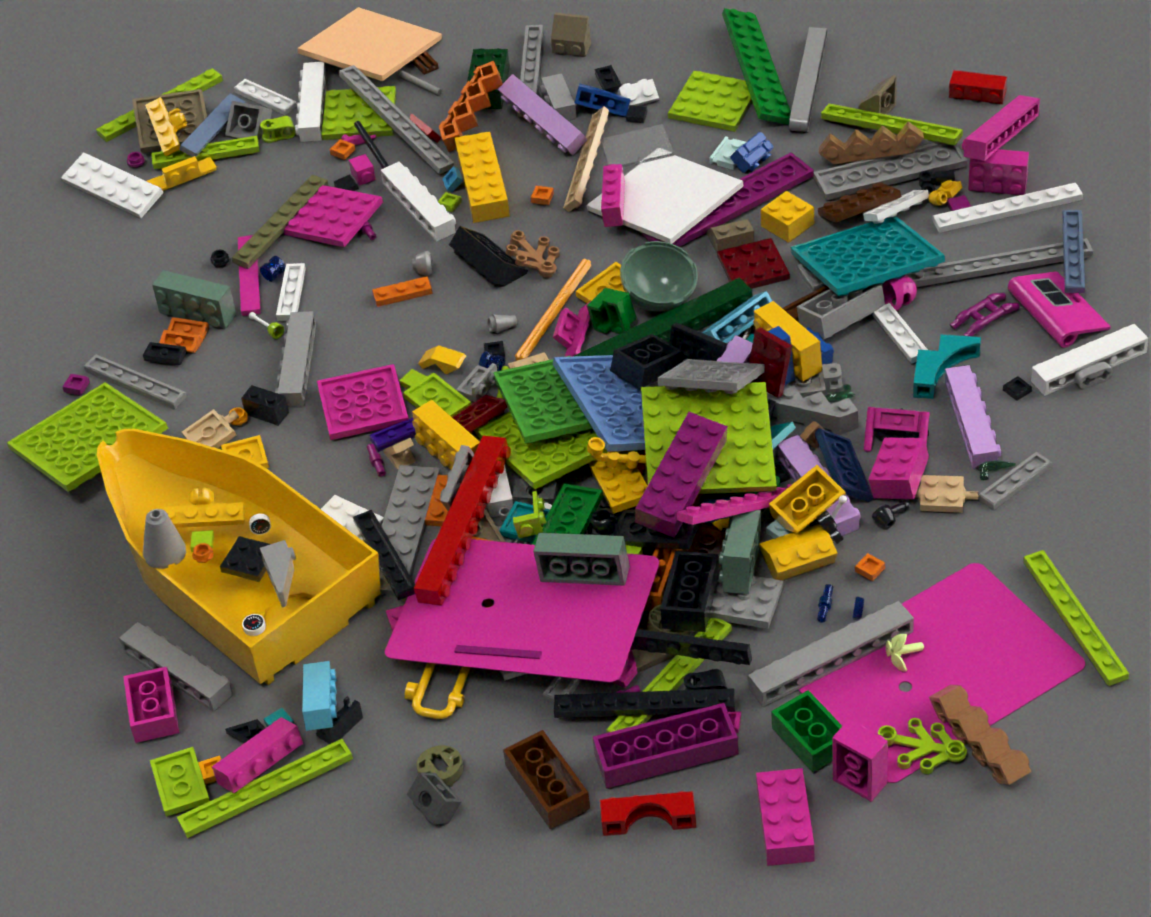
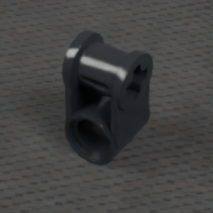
M719 669L689 673L684 677L685 690L727 689L723 673Z

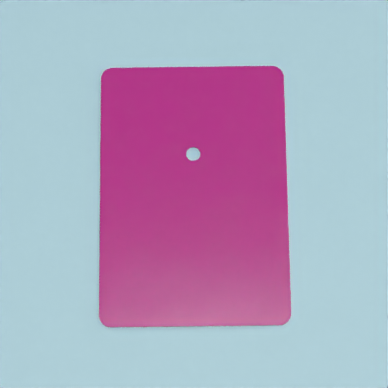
M436 538L431 542L429 546V549L426 553V556L414 581L415 584L418 580V577L423 569V566L428 558V555L432 549V546ZM471 539L470 548L466 550L463 564L459 566L456 580L452 582L449 596L445 598L442 606L418 603L415 594L407 597L385 648V655L390 659L614 682L622 675L659 567V560L655 556L627 553L630 567L625 586L540 582L533 552L535 545ZM486 599H492L494 604L489 608H485L482 606V602ZM457 645L542 651L540 659L455 653L454 651Z
M972 563L902 603L906 610L914 617L913 633L907 635L904 645L922 642L924 645L923 651L902 654L900 656L907 668L906 672L898 670L892 664L891 656L887 657L886 647L884 646L798 690L801 694L809 690L842 726L849 719L856 724H861L865 729L874 734H878L880 727L889 725L895 728L897 735L920 739L917 734L911 733L908 730V721L911 718L920 719L922 726L931 736V725L933 723L943 724V722L938 718L929 697L949 685H961L968 694L970 706L981 707L988 715V723L991 726L1082 671L1085 667V660L984 565ZM908 682L912 685V689L908 692H903L899 689V684ZM945 722L943 725L946 733L952 740H958L952 733V726ZM931 736L935 743L943 744L939 738ZM899 744L888 746L887 782L896 783L920 769L922 759H930L940 753H929L912 761L910 768L901 769L897 765L898 756L902 753L907 754L917 748Z

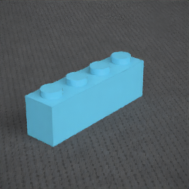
M767 291L756 294L702 333L728 343L735 335L738 336L752 326L755 320L754 310L772 302V299Z
M330 661L303 664L302 713L306 731L333 727V718H337V677L335 669H331Z

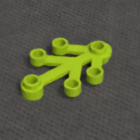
M911 718L908 721V730L911 733L917 734L920 739L897 735L895 728L889 725L882 726L878 730V734L888 741V746L899 744L917 748L907 754L902 753L898 756L897 765L901 769L910 768L912 761L929 753H940L930 759L924 758L920 762V771L924 774H931L935 766L948 760L952 762L962 761L967 755L965 745L959 740H952L941 723H933L930 733L932 737L939 738L943 744L934 742L922 726V721L918 718Z

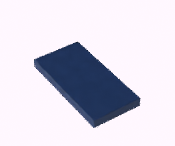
M818 428L815 436L832 479L846 492V495L870 502L873 499V495L851 440Z

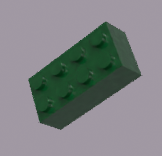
M473 49L467 82L471 81L474 76L473 72L478 66L494 61L500 73L502 83H504L508 79L510 67L508 49ZM496 89L488 92L491 106L485 109H502L503 100L501 99L502 94Z

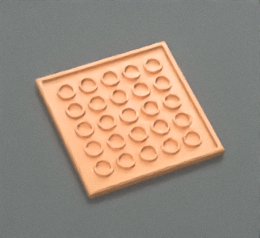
M358 7L298 47V53L343 69L355 65L365 76L384 81L442 39V34Z

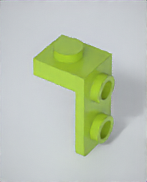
M537 491L532 492L534 513L513 517V524L518 538L543 533V524H546V518L542 510H545L543 498H539Z

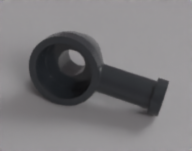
M903 500L892 507L887 504L883 505L872 514V519L878 525L888 529L896 522L894 515L909 510V504L906 500Z

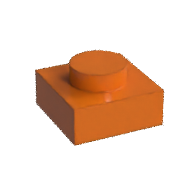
M341 139L330 148L331 155L343 160L355 151L354 144Z
M535 186L531 195V203L549 205L554 195V188Z
M867 553L855 566V572L874 581L885 569V562Z

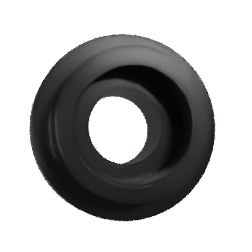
M222 249L215 250L210 258L211 263L215 266H224L229 262V255Z

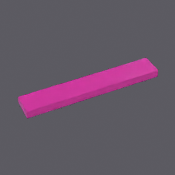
M253 235L238 237V250ZM257 259L249 269L239 266L242 316H248L251 312L261 314Z

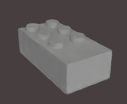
M880 284L867 286L863 290L849 292V294L844 296H838L829 289L797 306L799 323L804 328L809 327L814 332H818L822 338H829L838 331L861 321L864 317L884 306L883 288Z

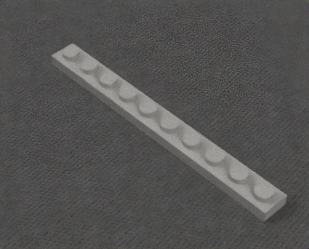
M355 65L339 70V76L438 174L446 172L454 166V162Z
M1087 238L1083 239L1084 258L1092 257V247ZM1063 242L942 263L936 267H927L917 273L905 275L912 278L916 286L920 287L1064 262Z

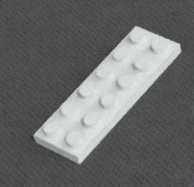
M84 152L61 177L64 183L139 218H142L164 193L160 187Z

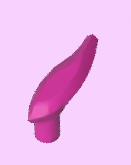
M343 135L341 137L342 140L354 145L365 143L361 135L350 137ZM371 135V139H375L376 135Z

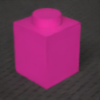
M366 154L349 159L351 174L359 186L376 180L374 167Z

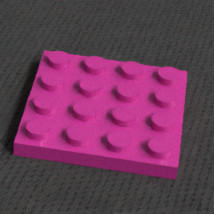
M323 185L308 200V203L298 211V214L288 222L283 233L292 237L345 247L362 228L364 223L382 205V197Z
M394 364L317 381L330 440L388 428L409 420Z

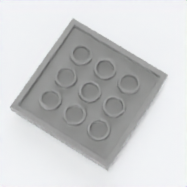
M687 359L659 376L658 386H665L666 389L685 387L687 391H695L697 388L705 389V392L724 390L725 393L733 394L765 372L764 364Z

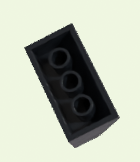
M459 226L449 243V246L454 249V253L457 256L464 257V262L477 268L476 272L486 276L487 281L492 285L497 286V284L506 286L528 272L525 267L516 265V260L513 257L507 255L502 248L483 233Z

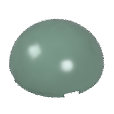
M652 241L646 242L637 248H632L626 254L620 268V279L624 291L629 293L631 301L636 305L649 311L664 312L684 304L691 297L697 284L698 273L695 262L693 263L688 253L682 248L667 242Z

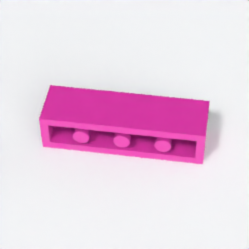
M622 164L603 166L601 212L604 227L623 225L625 179Z
M281 717L212 766L218 785L235 793L303 744L298 726Z

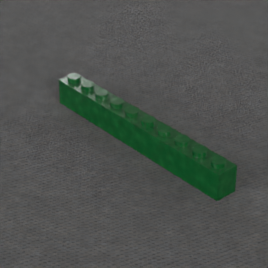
M739 277L574 355V357L613 355L614 350L650 334H654L669 343L671 326L674 323H679L699 331L719 321L753 297V291Z

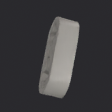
M1099 362L1079 370L1074 377V381L1082 389L1089 388L1108 380L1113 374V369L1106 362Z

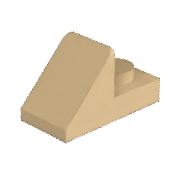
M411 438L383 450L384 454L398 470L400 465H410L415 462L409 448L414 445Z

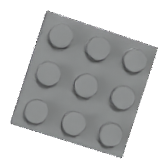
M753 576L749 594L723 592V583H719L718 577L709 619L718 618L730 623L769 629L783 589V581Z

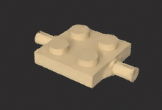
M213 409L183 430L182 434L187 440L218 449L221 445L237 436L229 423L239 416L233 410L224 417Z
M922 475L921 485L917 489L914 498H918L920 502V511L963 513L965 500H978V491H966L964 476Z

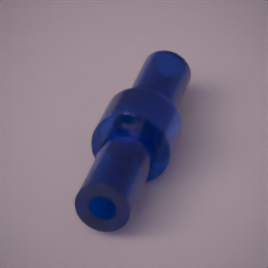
M831 584L825 585L823 596L819 599L817 621L821 623L826 621L827 612L831 609V596L834 588Z

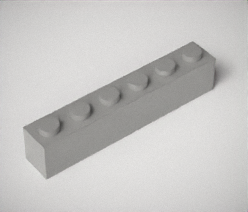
M313 311L290 312V318L286 321L285 347H282L283 360H280L281 374L277 376L279 388L275 389V393L286 397L288 407H304L316 330Z
M137 622L119 637L124 653L150 670L167 666L172 685L213 712L232 696L230 681L225 676L218 675L208 665L204 666L193 655L189 656L184 653L179 646L172 645L164 636L155 634L149 626L145 627Z

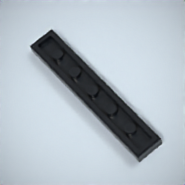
M369 510L353 516V522L365 543L378 552L379 568L396 598L401 600L414 595L415 583L373 511Z

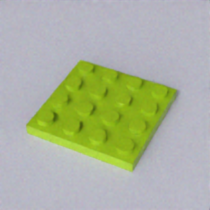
M693 71L670 108L668 118L736 132L752 104V99L745 80Z
M395 86L377 87L395 104ZM352 88L326 91L322 140L341 139L343 135L349 137L360 135L354 126L356 121L361 122L369 136H393L394 129Z

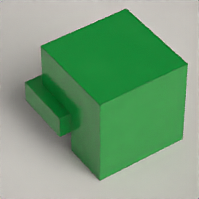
M604 288L586 305L595 331L607 333L611 329L612 332L621 334L631 329L630 324L637 319L630 295L626 292Z

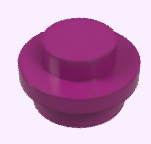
M131 152L127 157V164L130 167L138 168L145 162L144 156L140 152Z

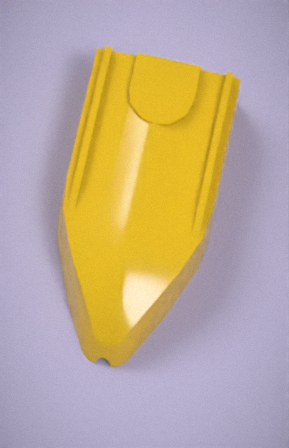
M138 429L119 430L115 432L116 441L113 445H107L104 441L98 445L97 458L107 495L145 584L166 606L259 684L265 682L267 685H270L275 681L274 675L291 662L296 665L348 626V619L366 606L370 609L375 605L374 599L381 594L378 552L267 468L238 454L187 439ZM203 487L209 488L214 492L215 503L244 502V524L176 528L186 545L184 559L177 565L175 563L168 565V568L165 569L154 568L146 563L143 557L145 519L150 511L159 509V506L186 505L189 503V494L193 489L199 488V496H203ZM256 514L267 515L270 518V530L262 535L252 533L249 526L250 518ZM213 530L214 543L212 553L214 556L206 563H198L193 559V552H191L190 548L192 532ZM239 536L268 544L285 540L288 548H293L296 557L293 560L294 574L285 607H281L267 570L260 582L221 572L220 565ZM251 614L261 615L266 625L264 632L257 636L247 635L242 626L245 617Z

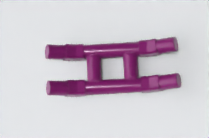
M992 293L969 309L960 312L950 326L956 330L967 319L972 317L976 322L970 326L963 336L973 337L984 326L1002 315L1019 310L1020 305L1017 302L1006 303L998 308L994 303L1005 300L1006 294ZM986 308L992 313L984 317L978 312Z

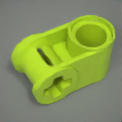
M289 116L266 119L260 123V127L263 130L262 140L266 143L290 139L296 134L295 126Z

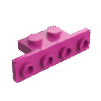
M586 305L580 308L578 316L568 308H564L560 313L553 338L567 348L565 357H574V355L581 352L580 349L585 341L584 336L589 328L588 323L590 320Z

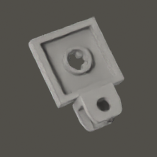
M837 363L823 364L822 372L805 380V383H801L802 380L795 376V380L785 385L784 389L794 385L803 398L818 392H822L826 396V393L840 391L843 389L841 366ZM831 370L837 371L835 373H830Z

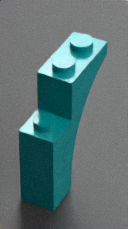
M941 334L938 351L918 349L913 397L934 399L936 385L945 373L946 368H951L965 360L980 357L981 337Z

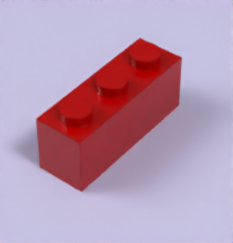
M953 70L949 83V98L1003 104L1007 90V77Z

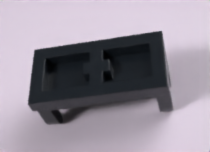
M348 696L344 698V706L337 712V718H333V727L316 729V736L328 744L340 740L363 718L360 702L354 700L351 704Z

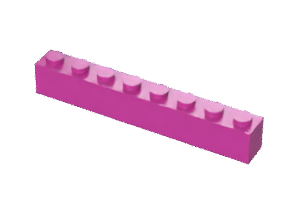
M1023 95L1017 96L963 140V157L983 161L988 159L1039 116L1040 98Z

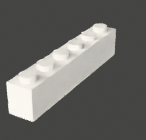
M324 62L304 63L303 70H300L301 81H299L300 92H298L297 125H295L296 135H299L300 142L322 141L327 73Z
M400 161L381 169L383 185L436 242L456 233V220L454 216L446 211L444 205H440L437 202L436 197L431 195L426 186H422L418 178L413 176L409 169L404 167Z
M1135 324L1124 327L1033 366L1031 382L1046 396L1076 383L1074 377L1083 368L1099 362H1106L1112 368L1147 353L1148 337Z

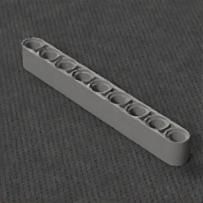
M809 27L790 114L789 131L808 132L827 42V28Z

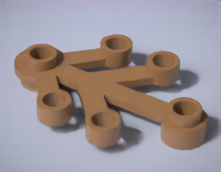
M520 230L514 231L511 234L510 244L506 246V254L516 256V265L538 269L542 277H552L557 269L553 263L559 257V248L555 246L549 247L550 239L541 236L538 240V248L535 250L525 240L524 232ZM518 247H522L525 251L518 250ZM548 248V258L545 261L542 256L545 249Z

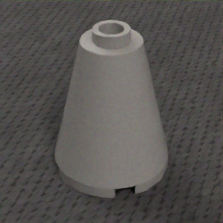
M154 509L146 515L143 557L146 563L154 568L165 569L173 563L177 565L185 557L186 545L167 512L162 509Z

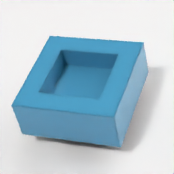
M453 166L442 180L446 190L453 192L461 184L463 178L459 169Z

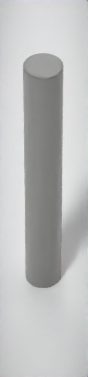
M401 71L399 73V77L438 96L442 93V89L407 72Z

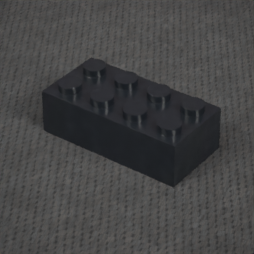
M675 551L660 609L662 629L706 632L719 577L718 554Z

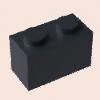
M251 385L241 397L244 411L250 417L279 426L289 413L284 395Z

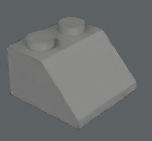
M232 101L225 135L236 138L258 136L259 141L263 135L260 123L263 120L271 119L273 109Z

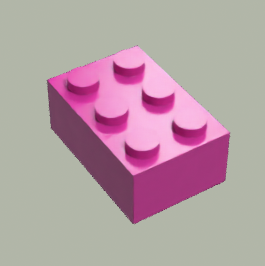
M998 149L985 161L970 158L968 191L1024 195L1027 186L1029 152Z
M884 438L868 479L873 498L914 499L929 459L924 438Z
M167 666L123 676L130 728L135 743L180 733L173 686Z
M848 719L832 738L833 781L872 802L887 784L888 741L881 735L874 734L865 729L861 724H856Z

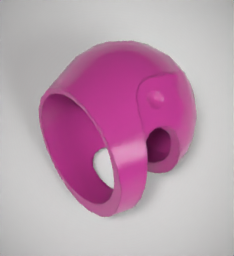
M907 275L897 279H889L882 286L885 305L890 303L896 311L901 308L902 304H910L917 294V286L914 280ZM893 299H896L895 306L892 303Z

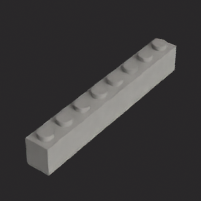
M899 601L887 605L883 609L873 614H868L865 618L855 623L848 624L845 628L832 632L828 636L814 641L798 651H793L790 655L780 660L773 661L768 666L753 671L748 675L749 690L764 707L886 646V641L891 642V639L898 634L909 635L913 633L914 617Z

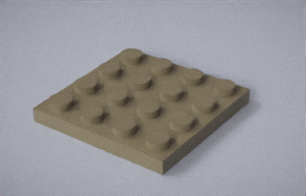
M202 89L132 99L141 153L162 150L145 105L161 97L168 112L175 108L181 110L180 113L184 114L187 121L186 128L176 132L181 145L207 118Z

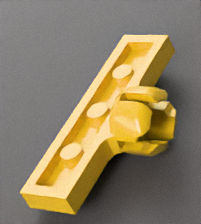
M160 97L145 106L164 155L168 156L179 150L180 143L176 132L186 128L187 121L184 114L180 113L181 110L179 108L168 112L163 99Z
M203 487V496H199V488L193 489L189 494V503L186 505L159 506V509L167 512L176 528L244 524V502L215 503L214 492Z

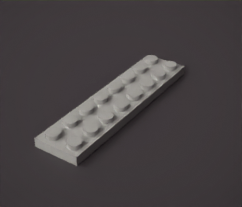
M936 142L919 146L913 153L861 160L814 172V179L825 200L854 194L860 189L872 188V185L876 183L891 185L919 178V174L922 171H930L935 174L938 171H949L967 166V160L963 157V153L957 144L947 145L946 143Z
M400 465L383 519L382 528L410 576L413 572L425 530V517L437 475L441 474L440 468ZM379 568L380 595L395 596Z

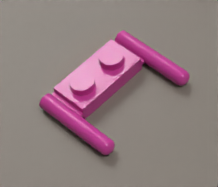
M868 407L863 450L871 452L874 428L919 432V438H924L927 445L930 412Z

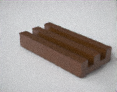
M426 51L417 57L421 63L416 58L411 61L424 75L439 69L438 63Z

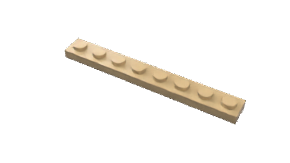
M604 106L592 115L586 134L587 141L582 146L563 207L567 212L574 208L577 209L583 202L582 197L587 189L586 184L590 179L589 174L594 166L593 161L597 156L596 151L601 143L600 138L604 133V125L608 121L609 110Z

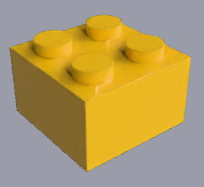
M785 191L761 209V227L788 243L814 225V206L788 191Z

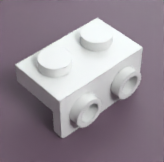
M642 79L635 84H623L619 87L617 95L631 99L629 106H640L659 100L653 79Z

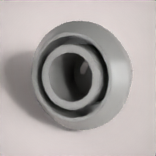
M423 251L416 255V259H412L413 270H417L418 274L424 276L432 274V257L429 251Z

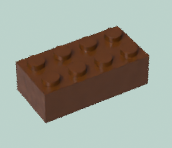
M544 730L503 749L506 768L549 829L590 809L588 791Z

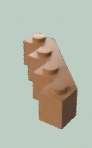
M910 122L905 124L897 136L884 126H881L871 140L858 130H855L845 143L830 133L819 146V154L833 164L913 153L924 139L923 132Z
M949 685L929 697L938 718L943 724L948 722L952 726L954 736L964 745L967 743L972 748V755L983 767L988 765L994 772L992 777L997 783L1010 785L1032 772L1026 754L1019 750L1010 749L1007 734L1000 728L990 727L985 710L981 707L970 706L968 694L961 685Z

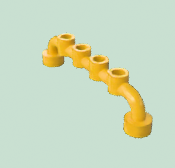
M598 437L591 438L587 444V451L591 454L592 458L605 462V465L609 468L616 467L618 462L625 463L626 467L630 469L636 468L638 463H645L646 466V455H639L635 451H631L628 454H619L617 451L603 453L605 443Z

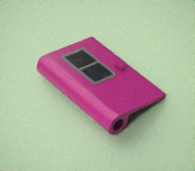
M1058 272L1017 276L1009 281L1008 291L1062 348L1071 346L1078 334L1110 330L1111 326L1079 293H1065L1064 278Z

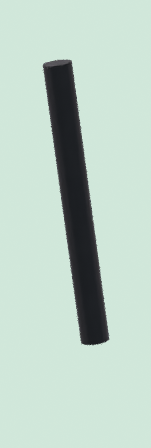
M356 121L354 123L355 128L382 169L388 167V163L361 122Z

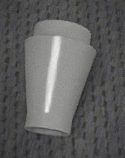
M492 314L491 317L487 318L489 332L496 334L516 327V316Z

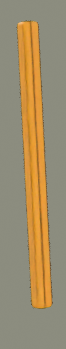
M582 259L515 354L516 361L527 358L590 269V260Z

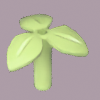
M898 634L891 639V642L886 641L887 657L891 656V662L898 670L906 672L907 668L900 656L902 654L923 651L924 645L922 642L904 645L907 634Z

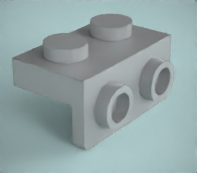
M492 363L488 369L477 365L456 390L473 402L485 396L487 390L496 383L493 372H497L496 364Z

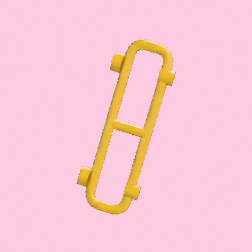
M486 599L482 602L485 608L493 606L491 599ZM434 663L426 664L419 685L413 682L407 683L405 699L412 700L413 710L420 716L433 719L447 718L452 715L456 707L462 708L464 695L461 692L471 667H461L453 691L449 694L447 707L444 710H434L421 706V701L436 665Z

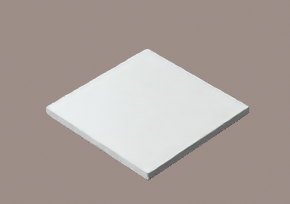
M659 149L624 176L623 225L672 244L744 186L743 181ZM602 194L587 204L588 211L602 216Z

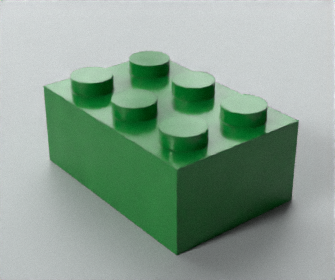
M809 690L771 711L772 729L812 772L833 761L832 738L842 725Z

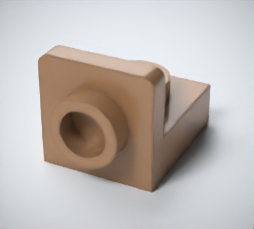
M813 421L805 428L800 437L817 449L819 444L815 432L818 428L825 429Z

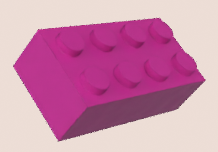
M803 768L757 772V795L767 866L815 861L814 839Z

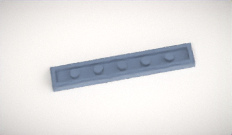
M230 93L180 145L179 150L191 157H196L228 123L232 101L245 103V101Z
M1062 210L1065 293H1085L1082 210Z

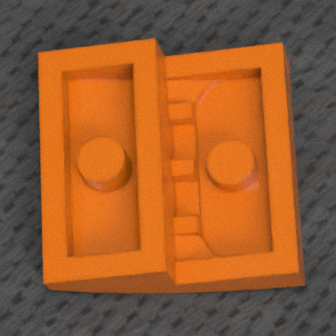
M172 317L168 330L163 331L159 343L184 346L187 352L195 353L207 334L209 324L202 321Z

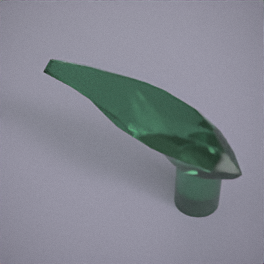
M846 384L843 386V391L831 393L825 397L828 402H838L847 398L850 399L855 394L851 392V386Z
M994 460L984 462L975 468L980 471L981 480H988V471L1015 466V463Z

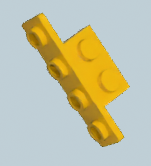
M194 156L162 168L163 175L147 180V182L160 187L164 191L216 171L217 167L211 157L198 161Z

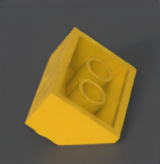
M816 465L769 503L771 516L786 530L798 534L837 502L839 497L845 495L846 492Z
M819 524L804 528L798 534L792 532L759 543L772 578L776 580H785L835 562L838 554L829 533Z

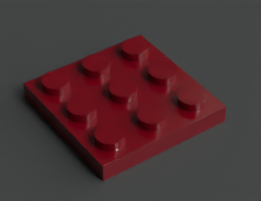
M772 238L717 251V257L729 282L740 277L753 289L790 279V273Z

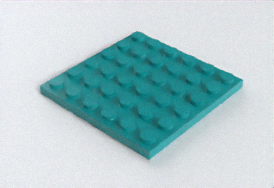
M897 216L885 218L884 222L874 224L872 221L790 247L791 254L838 296L847 295L855 290L866 289L870 285L882 284L889 279L901 278L908 273H917L927 267H936L938 264L945 262V255Z

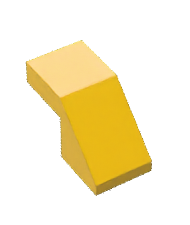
M438 345L427 350L418 364L422 369L436 364L445 374L459 369L466 355Z

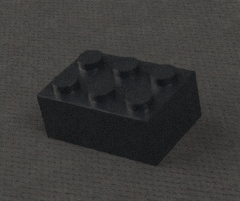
M650 334L614 350L610 371L619 378L628 381L634 387L641 389V387L658 381L659 376L679 365L683 351L656 335Z

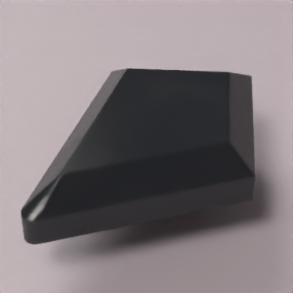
M256 719L226 728L225 731L226 734L246 743L264 730L265 727Z

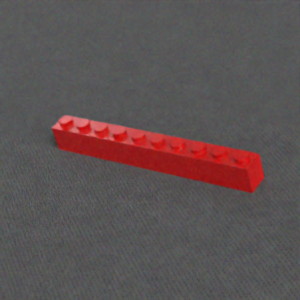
M482 436L414 586L418 603L442 606L445 598L449 596L451 584L456 580L459 566L463 564L466 550L470 548L471 539L477 532L478 523L484 516L485 507L490 503L492 491L497 487L498 478L504 471V464L510 457L511 449L508 447L506 438Z

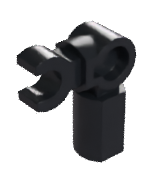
M954 170L938 171L935 174L930 171H922L919 174V186L921 190H928V192L936 190L934 184L939 186L947 180L955 181Z
M827 510L815 519L829 533L831 539L836 544L843 540V537L836 529L837 524Z

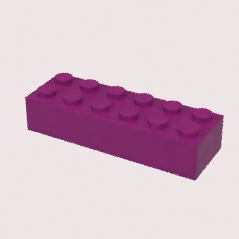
M688 412L635 508V523L675 538L683 523L677 520V512L686 510V507L692 506L727 441L728 426Z
M725 703L592 737L594 754L606 788L739 754L738 737Z

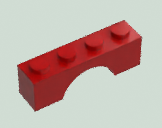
M693 791L600 799L603 836L627 834L629 827L635 821L644 817L661 818L673 830L696 828Z

